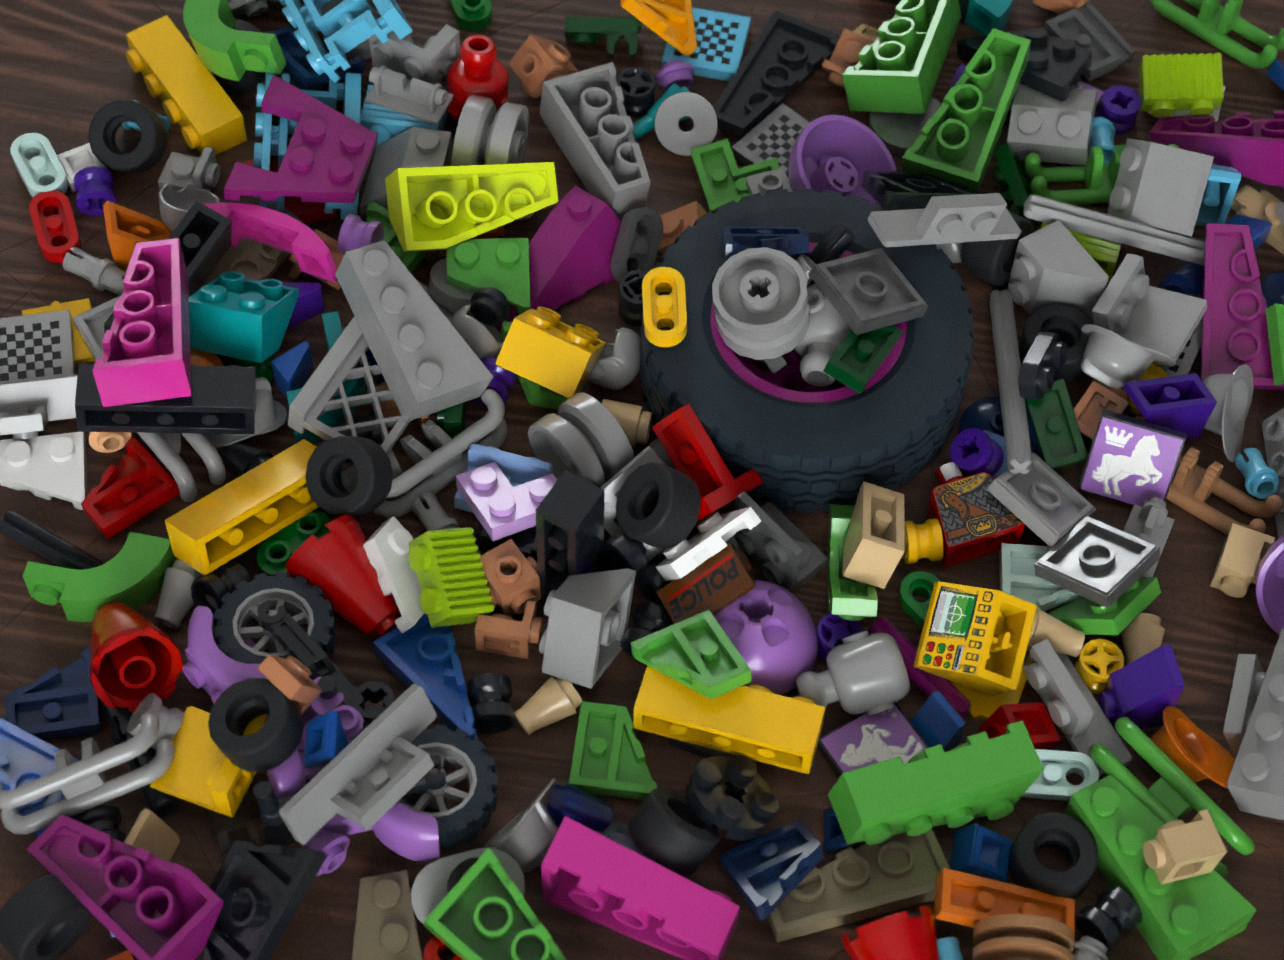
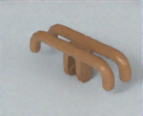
M1143 416L1135 417L1136 419L1146 421ZM1191 447L1184 457L1180 455L1175 470L1176 475L1173 482H1171L1166 499L1222 533L1228 535L1233 523L1264 533L1266 525L1259 518L1273 517L1281 510L1283 501L1278 495H1270L1266 501H1260L1219 478L1224 467L1219 462L1214 461L1206 470L1197 465L1200 451ZM1213 493L1243 512L1259 518L1250 521L1249 525L1241 524L1208 505L1205 501Z

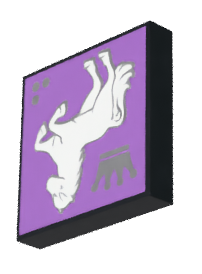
M1103 409L1078 490L1130 506L1135 504L1142 507L1151 498H1159L1165 502L1187 433Z
M895 702L892 709L868 716L867 712L860 714L820 737L817 749L838 778H840L844 772L899 756L902 758L903 763L907 764L913 756L929 748V746Z

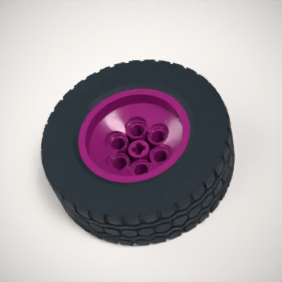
M795 188L794 192H788V189L767 191L766 195L756 193L741 197V200L737 203L735 200L717 207L715 213L710 211L697 219L693 227L689 225L676 238L675 243H671L656 268H673L680 272L685 280L687 334L679 344L672 347L653 345L645 336L642 312L640 377L648 412H653V424L655 425L679 408L690 404L733 478L735 479L751 469H754L759 474L763 483L746 494L758 505L759 503L765 505L767 502H772L780 511L787 512V508L794 509V513H815L816 509H822L823 513L829 512L830 504L855 505L863 481L895 491L897 485L903 487L914 479L919 471L922 472L936 457L954 428L960 412L972 362L974 324L971 304L959 273L956 269H953V264L942 249L937 250V244L901 247L883 246L867 219L873 211L888 210L878 203L875 206L869 204L867 199L851 194L849 197L842 196V192L822 190L821 193L815 192V189ZM842 223L854 233L855 239L839 258L882 248L926 302L928 308L923 317L894 324L895 327L903 331V334L861 394L838 380L833 382L837 386H815L807 383L799 369L803 357L794 349L782 355L787 365L774 374L770 373L766 368H760L764 366L761 360L738 355L725 345L717 330L712 283L718 269L726 262L721 245V226L806 227L809 235L808 253L802 254L809 256L834 224ZM661 292L658 295H669V293ZM663 327V328H661V329H659V330H664V331H666V330H671V328H670V327Z

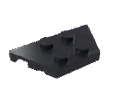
M1043 28L1007 32L1031 40L1029 59L1020 83L1060 101L1067 100L1069 97V87L1077 86L1081 80V75L1085 74L1090 68L1092 51L1076 45L1072 40L1061 39L1049 34ZM988 35L958 40L957 55L971 60Z
M865 171L861 185L888 211L925 209L931 197L971 195L968 192L969 186L948 181L923 172Z
M235 840L209 887L224 904L204 947L203 959L269 960L328 855L324 851Z

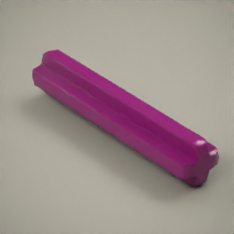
M882 617L870 626L869 635L883 632L894 638L901 652L909 678L928 697L935 691H938L961 718L969 713L971 702L949 680L913 667L917 648L887 618Z

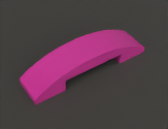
M233 202L203 204L232 220L230 248L235 249L244 237L295 254L302 272L334 283L337 282L335 275L337 268L330 250L313 230L297 219L279 211L252 204Z

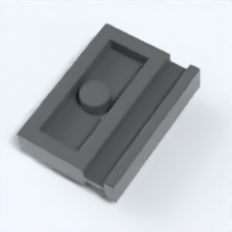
M1090 2L1085 3L1084 8L1080 10L1074 8L1046 21L1044 29L1049 34L1061 39L1072 40L1076 45L1092 51L1091 66L1085 74H1082L1088 82L1119 68V65L1125 61L1128 64L1133 60L1135 50Z

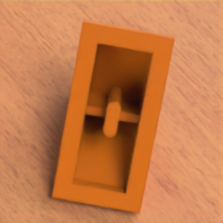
M110 201L103 204L107 238L114 262H116L115 266L123 271L128 268L136 243L165 240L172 233L159 220Z

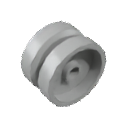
M476 95L468 97L457 125L452 153V166L523 163L529 131L528 108L525 105L506 102L497 111L495 103L491 98Z
M767 247L750 248L731 256L718 269L712 283V296L717 330L725 345L738 355L755 360L775 359L792 351L804 339L810 323L807 279L796 260L779 250Z
M584 392L576 393L563 402L557 411L558 415L554 413L545 415L532 424L528 431L529 443L535 457L553 465V475L557 480L564 470H567L578 477L586 476L601 487L605 484V481L611 479L634 459V452L628 437L618 421L596 398Z

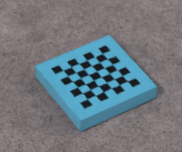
M692 7L697 49L688 57L667 42L662 58V66L672 60H682L683 63H690L693 66L694 76L730 81L742 62L751 17Z

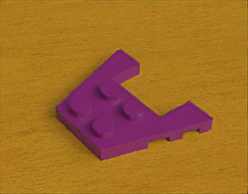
M272 76L262 99L261 112L297 121V127L278 172L235 162L224 188V199L240 201V195L260 196L261 201H276L278 196L301 197V202L354 203L377 145L378 134L281 78Z

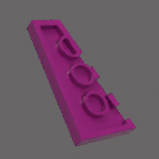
M1207 223L1205 227L1202 299L1207 301L1208 308L1202 317L1200 379L1203 382L1206 377L1211 375L1234 373L1240 365L1247 364L1252 370L1254 389L1284 391V384L1276 386L1273 381L1266 309L1268 307L1266 298L1263 297L1259 279L1260 272L1249 225Z

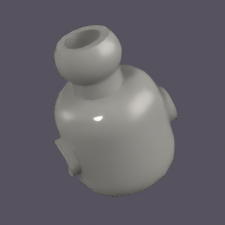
M813 283L807 287L810 314L809 327L804 339L794 350L803 357L799 368L803 379L815 386H828L836 379L823 372L828 360L852 329L816 283Z
M863 631L843 638V644L834 647L826 657L828 670L820 673L807 671L795 679L800 697L809 698L817 705L824 707L839 701L844 711L854 715L867 712L868 716L892 709L894 708L893 703L902 700L910 690L909 676L899 647L891 635L883 632L869 635L868 631Z

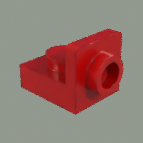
M1043 702L1001 705L979 727L980 733L986 731L988 738L992 739L1004 735L1007 732L1006 726L1008 724L1023 720L1035 749L1052 750L1061 741Z

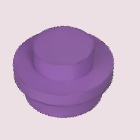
M672 60L661 67V71L656 75L658 85L663 87L664 92L672 84H676L679 88L685 86L688 89L693 84L692 76L694 75V69L690 63H683L682 60Z

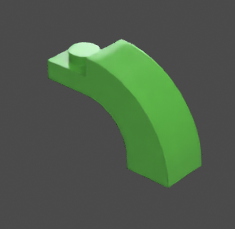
M186 0L183 10L184 24L200 61L208 70L220 77L234 81H240L246 70L281 74L287 63L275 34L233 29L236 21L227 0Z
M830 504L827 546L828 613L831 612V614L839 615L840 618L850 621L863 620L865 617H876L878 598L875 586L859 583L854 579L843 576V547L855 505Z
M129 532L123 548L105 564L95 568L76 570L28 561L23 573V579L31 598L46 605L61 603L68 621L92 622L96 611L107 603L122 602L134 610L144 605L162 589L166 568H172L174 561L178 560V558L173 555L169 539Z

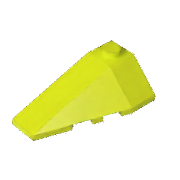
M554 162L397 168L385 178L389 219L404 252L444 250L558 203Z

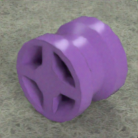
M348 214L339 232L338 251L345 254L347 251L382 241L384 235L382 222L373 220L368 223L362 221L358 215Z

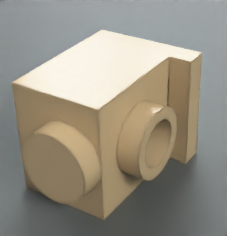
M1233 523L1223 544L1210 587L1222 590L1223 593L1231 597L1244 598L1250 583L1256 584L1260 563L1274 543L1275 537Z
M1207 809L1199 811L1191 823L1184 824L1183 820H1175L1164 824L1157 830V835L1153 840L1145 841L1143 844L1145 861L1151 869H1154L1161 885L1211 873L1227 852Z

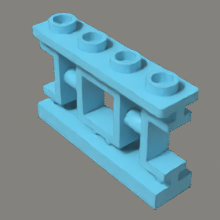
M279 0L282 5H287L282 9L286 18L294 28H299L294 32L297 40L307 52L310 50V53L306 55L310 65L318 75L325 72L334 83L341 79L336 70L337 68L341 67L345 71L351 67L345 54L375 34L384 44L390 40L387 34L391 31L400 40L413 31L396 0H372L381 15L378 19L371 12L373 8L368 0H344L324 15L320 8L331 0H303L305 6L302 5L300 0ZM321 31L326 37L324 42L330 51L329 53H327L317 32Z
M266 73V83L257 84V107H262V99L274 73ZM345 73V83H334L329 78L328 91L301 90L335 110L336 100H342L343 115L360 124L361 74ZM282 74V80L290 83V74ZM256 112L255 136L263 137V143H254L253 166L270 171V155L278 156L279 170L287 151V134H294L298 122L280 117V126H273L271 114ZM359 191L354 203L325 202V213L333 214V209H341L340 219L344 220L348 214L357 215ZM278 196L276 201L260 200V206L268 208V205H276V210L284 211L285 196Z

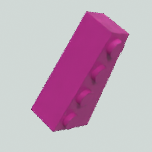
M179 238L136 243L123 280L124 291L121 299H116L113 308L114 320L111 329L106 330L102 340L103 352L101 358L96 359L92 370L103 407L192 396L188 273Z
M566 816L541 864L543 902L683 960H722L738 922L740 906L733 903V900L719 891L708 890Z

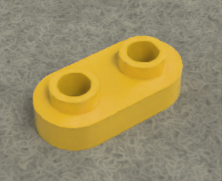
M657 267L650 270L642 281L644 333L647 340L653 345L672 347L679 344L687 334L685 280L682 274L673 268ZM661 292H667V293H669V295H661V296L658 295V294L661 293ZM663 327H670V328H671V330H666V331H664V330H659V329H661V328H663Z

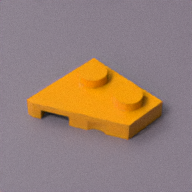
M621 0V7L683 55L689 57L697 49L691 0Z

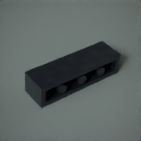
M195 201L168 238H179L188 273L189 297L199 290L231 246L232 220L198 201ZM113 313L104 323V332L111 329L114 320Z
M79 363L75 397L78 431L255 434L257 394L255 367H241L238 365L197 366L191 364L192 396L103 407L92 371L94 364Z
M564 470L536 509L537 562L541 601L546 603L549 593L553 589L558 590L570 575L604 571V490L592 479L586 476L578 477L567 470Z

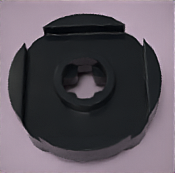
M737 755L733 759L723 756L703 759L690 775L689 784L685 788V798L694 816L709 829L715 824L721 829L727 830L728 832L724 837L732 840L747 841L757 838L762 834L779 809L778 799L773 795L771 788L763 777L757 773L756 764L743 755Z

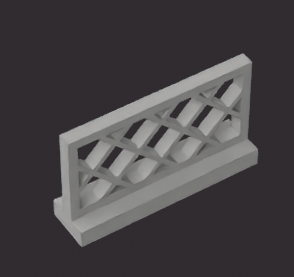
M355 316L291 403L288 426L301 434L307 429L325 440L346 435L357 436V433L379 429L383 441L381 447L388 455L410 421L405 423L402 415L383 418L379 402L394 398L390 390L380 392L375 390L372 376L382 373L378 365H368L365 354L370 347ZM360 362L361 368H356V366ZM364 377L369 394L346 397L344 383L347 380ZM338 393L340 399L333 400ZM372 403L376 420L354 424L349 407ZM343 409L347 425L331 428L318 420L325 411ZM393 427L390 433L388 434L387 428Z

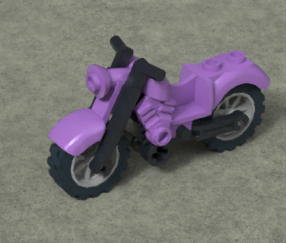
M276 572V576L267 577L266 573L255 575V580L248 583L246 580H243L236 584L235 591L232 594L227 592L221 599L222 607L221 609L216 608L214 617L208 607L197 606L194 609L188 626V648L185 649L188 663L183 666L182 670L193 686L198 689L203 687L211 696L213 704L220 694L234 683L248 678L267 679L257 668L269 654L285 659L290 655L295 657L311 671L312 674L309 678L322 689V692L301 715L303 732L301 741L292 756L278 767L267 770L269 782H259L253 789L261 809V820L269 824L263 830L266 839L265 844L284 846L297 843L298 841L294 839L280 816V809L333 760L330 759L312 769L305 768L307 723L330 710L338 711L344 732L350 744L395 701L392 689L382 682L371 681L355 687L347 680L337 665L331 662L328 654H333L335 650L336 636L333 611L329 599L324 600V592L316 584L313 587L310 586L308 579L298 575L296 578L288 576V573ZM288 612H292L296 615L291 617ZM253 618L260 624L259 627H245ZM305 623L308 625L307 633L301 627ZM261 638L257 644L251 639ZM370 700L373 704H377L382 700L383 706H365L364 703ZM435 725V729H424L411 742L427 752L435 766L369 829L374 831L375 836L385 846L398 855L412 861L432 863L440 859L439 848L445 847V851L458 848V843L464 840L467 843L473 841L478 836L477 831L480 828L485 830L489 825L491 813L496 810L498 779L491 754L486 755L483 743L477 738L474 741L470 739L468 732L458 728L454 732L448 730V726ZM444 765L452 766L457 771L446 776L443 767ZM466 778L470 784L469 793L451 787ZM447 798L460 803L447 811ZM337 813L305 844H301L304 849L324 851L328 855L316 876L323 873L329 874L343 863L350 841L346 835L364 832L365 830Z

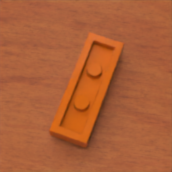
M942 868L936 875L935 919L974 928V925L980 920L994 915L1013 913L1033 914L1052 918L1066 924L1074 932L1075 940L1074 899L1057 897L1041 891L947 868Z

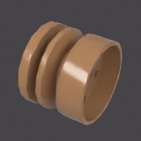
M1016 913L994 915L982 919L974 925L973 945L975 947L973 948L972 960H1073L1074 955L1071 952H1073L1074 932L1066 924L1048 917Z

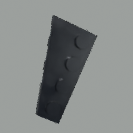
M775 10L713 106L717 116V128L743 138L820 69L824 59L829 60L841 36Z

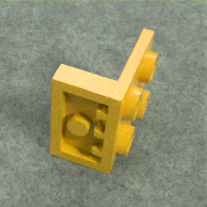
M189 706L184 713L181 727L172 739L175 745L174 761L163 776L150 783V787L233 818L256 772H248L233 765L210 736L208 725L210 713ZM268 714L257 716L249 722L243 736H249L259 731L267 722Z

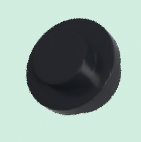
M478 288L471 296L472 304L470 311L483 324L496 326L500 321L506 320L511 312V306L506 296L498 289Z

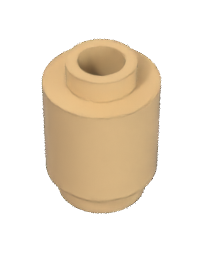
M603 399L602 404L618 421L628 437L631 447L635 448L637 444L647 445L653 412L643 411V406Z

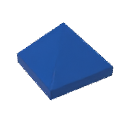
M330 710L307 723L305 768L312 769L335 758L349 745L338 711Z

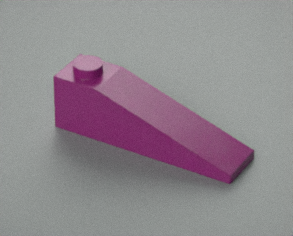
M1284 110L1273 111V118L1251 119L1249 112L1236 113L1235 117H1229L1223 121H1215V118L1208 114L1160 117L1149 132V140L1167 146L1177 144L1180 149L1213 156V164L1234 167L1242 176L1266 185L1279 186L1284 190Z
M576 185L550 212L529 242L530 309L537 310L538 306H542L554 311L571 300L576 303L583 299L585 292L602 282L604 285H607L615 280L611 272V258L621 221L607 203ZM510 304L511 312L504 321L513 322V319L521 313L517 312V307ZM500 321V323L495 326V328L500 333L503 321Z
M62 814L27 848L52 875L57 876L74 896L138 960H195L203 952L224 904L190 869L156 857L151 852L142 848H135L114 839L107 833Z

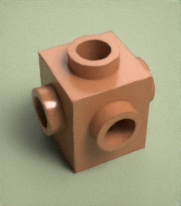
M530 34L508 63L521 79V88L534 98L542 96L544 81L579 72L569 60L571 57L570 53L562 45Z
M512 539L481 555L480 561L483 563L484 577L488 580L489 595L492 596L491 603L495 605L499 614L509 617L515 613L523 614L527 600L536 601L537 603L541 599L538 564L531 556L525 558Z

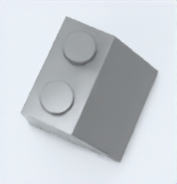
M1019 83L1012 104L1007 143L1021 160H1025L1029 153L1034 152L1041 157V162L1086 165L1090 150L1098 90L1069 87V97L1065 101H1060Z
M411 127L376 146L359 207L360 213L367 214V207L371 200L388 209L385 178L397 168L452 166V132Z
M1127 138L1125 149L1120 156V167L1115 186L1109 197L1107 214L1170 232L1192 236L1214 157L1154 142Z
M1057 220L1019 240L1007 289L1012 294V300L1017 305H1021L1029 315L1044 305L1060 303L1074 306L1081 310L1094 323L1092 310L1103 294L1109 276L1062 222Z
M627 568L570 575L558 590L553 589L549 593L544 607V615L549 616L548 626L542 635L539 645V652L544 654L542 673L592 689L622 650L620 641L628 628L636 571Z

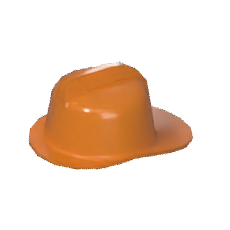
M1166 706L1162 712L1164 724L1150 739L1194 783L1210 778L1220 786L1228 789L1227 782L1235 762L1233 756L1217 741L1199 729L1181 710L1174 706Z

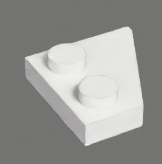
M84 432L43 435L23 440H0V484L18 491H30L34 496L46 500L56 497L72 502L75 509L83 510L81 503L88 495L87 453Z
M752 507L724 514L714 511L696 525L699 532L688 541L685 538L676 546L667 548L663 552L667 558L657 565L656 569L665 581L680 579L705 560L727 546L726 541L739 530L747 528L751 530L761 520Z
M392 516L381 524L363 544L370 564L377 572L378 582L384 596L393 594L402 615L395 620L398 629L404 633L416 624L424 612L420 606L421 589L417 574L411 569L408 561L410 550L408 543L414 539L399 521Z

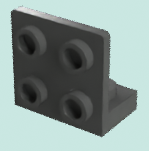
M744 491L736 496L734 511L752 507L761 520L751 530L749 528L739 530L734 536L739 550L760 567L766 581L775 583L794 593L827 567L828 558L772 502H767L760 507Z

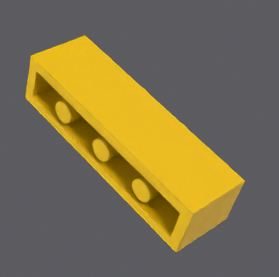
M168 15L126 34L129 51H126L125 54L129 65L135 73L141 71L149 93L153 98L160 97L163 101L162 105L166 115L172 123L178 122L180 124L182 135L191 149L197 147L202 154L205 147L214 148L216 156L247 141L242 113L211 72L203 65L196 52Z
M303 439L167 518L165 524L173 555L206 576L317 509L319 506L308 492L306 482L307 463L317 446Z
M647 665L633 708V728L736 756L743 755L751 760L809 775L823 727L826 707L817 705L813 700L806 697L796 696L789 698L774 694L768 688L759 685L740 686L713 699H709Z

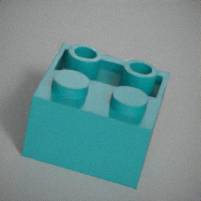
M224 272L220 274L219 277L206 286L201 287L200 290L189 297L190 349L262 363L280 349L298 298V288L283 286V282L276 279L260 281L248 279L240 272Z

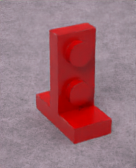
M690 404L679 408L652 426L676 469L687 474L697 484L701 495L700 513L697 522L734 501L736 496L743 491L747 493L763 483L759 474L754 469L735 479L733 478Z

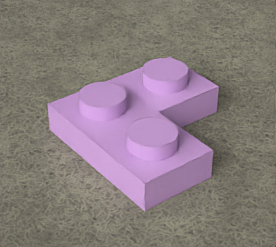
M496 462L456 475L458 491L492 541L536 526V509L557 481L556 477L551 473L513 487Z

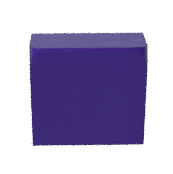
M283 282V286L298 288V298L287 328L324 312L325 306L321 283Z

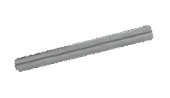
M1035 194L1030 195L1024 202L1023 214L1026 218L1047 224L1060 220L1067 229L1204 266L1203 240Z
M996 289L990 294L989 306L1008 470L1012 474H1027L1031 470L1032 454L1025 398H1022L1019 393L1021 365L1012 294L1006 289L1003 291Z

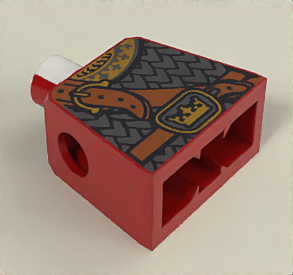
M954 462L946 463L935 471L939 486L931 490L927 512L929 519L937 518L941 526L943 536V558L941 564L944 569L1000 551L1002 543H1020L1025 524L987 490L994 481L990 474L982 472L964 477L960 467Z

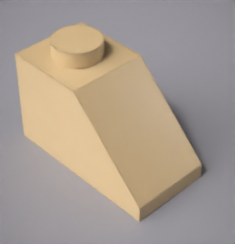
M863 481L843 547V576L854 579L859 583L870 584L884 589L905 552L904 494Z

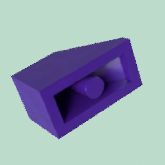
M1196 373L1126 382L1124 390L1147 422L1187 433L1186 440L1199 438L1217 404V401Z
M1171 644L1163 645L1109 675L1105 688L1099 695V703L1106 718H1110L1115 731V722L1120 717H1128L1140 729L1162 726L1164 724L1162 713L1166 706L1175 707L1185 683Z

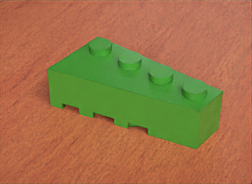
M959 0L900 1L895 8L896 15L888 22L884 21L878 29L879 37L872 45H865L858 54L859 62L855 67L849 66L842 74L850 111L925 114L961 18Z
M994 28L991 30L965 67L960 79L944 97L943 103L934 116L929 118L922 128L921 134L915 143L903 155L902 172L927 173L948 181L969 186L968 192L971 194L979 193L1029 59L1031 40Z
M1023 720L1008 724L1006 726L1007 732L999 737L989 739L986 731L968 736L967 743L961 744L948 752H944L940 744L924 749V751L913 756L907 764H904L899 756L842 773L828 793L846 843L851 844L865 841L867 845H874L896 834L907 833V836L910 837L918 836L935 826L947 824L949 828H957L966 825L975 818L987 816L989 820H997L1012 813L1014 810L1013 806L1044 770Z
M1109 775L1071 795L1064 814L1083 823L1094 836L1098 849L1097 869L1108 885L1121 888L1138 905L1142 913V920L1136 927L1158 960H1190L1244 931L1257 909L1215 870L1211 873L1160 884L1154 869H1151L1145 861L1143 844L1145 841L1153 840L1157 835V830L1164 823L1116 778Z
M490 847L424 921L425 927L462 960H566L552 940L551 935L525 901L517 886L511 881L500 865L499 860Z

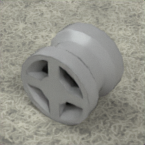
M150 693L142 700L131 716L127 725V732L135 736L141 729L142 717L148 713L155 714L159 718L160 729L159 735L151 747L156 750L157 743L160 740L170 739L172 741L181 727L185 714L176 707L167 708L162 704V699L159 696Z

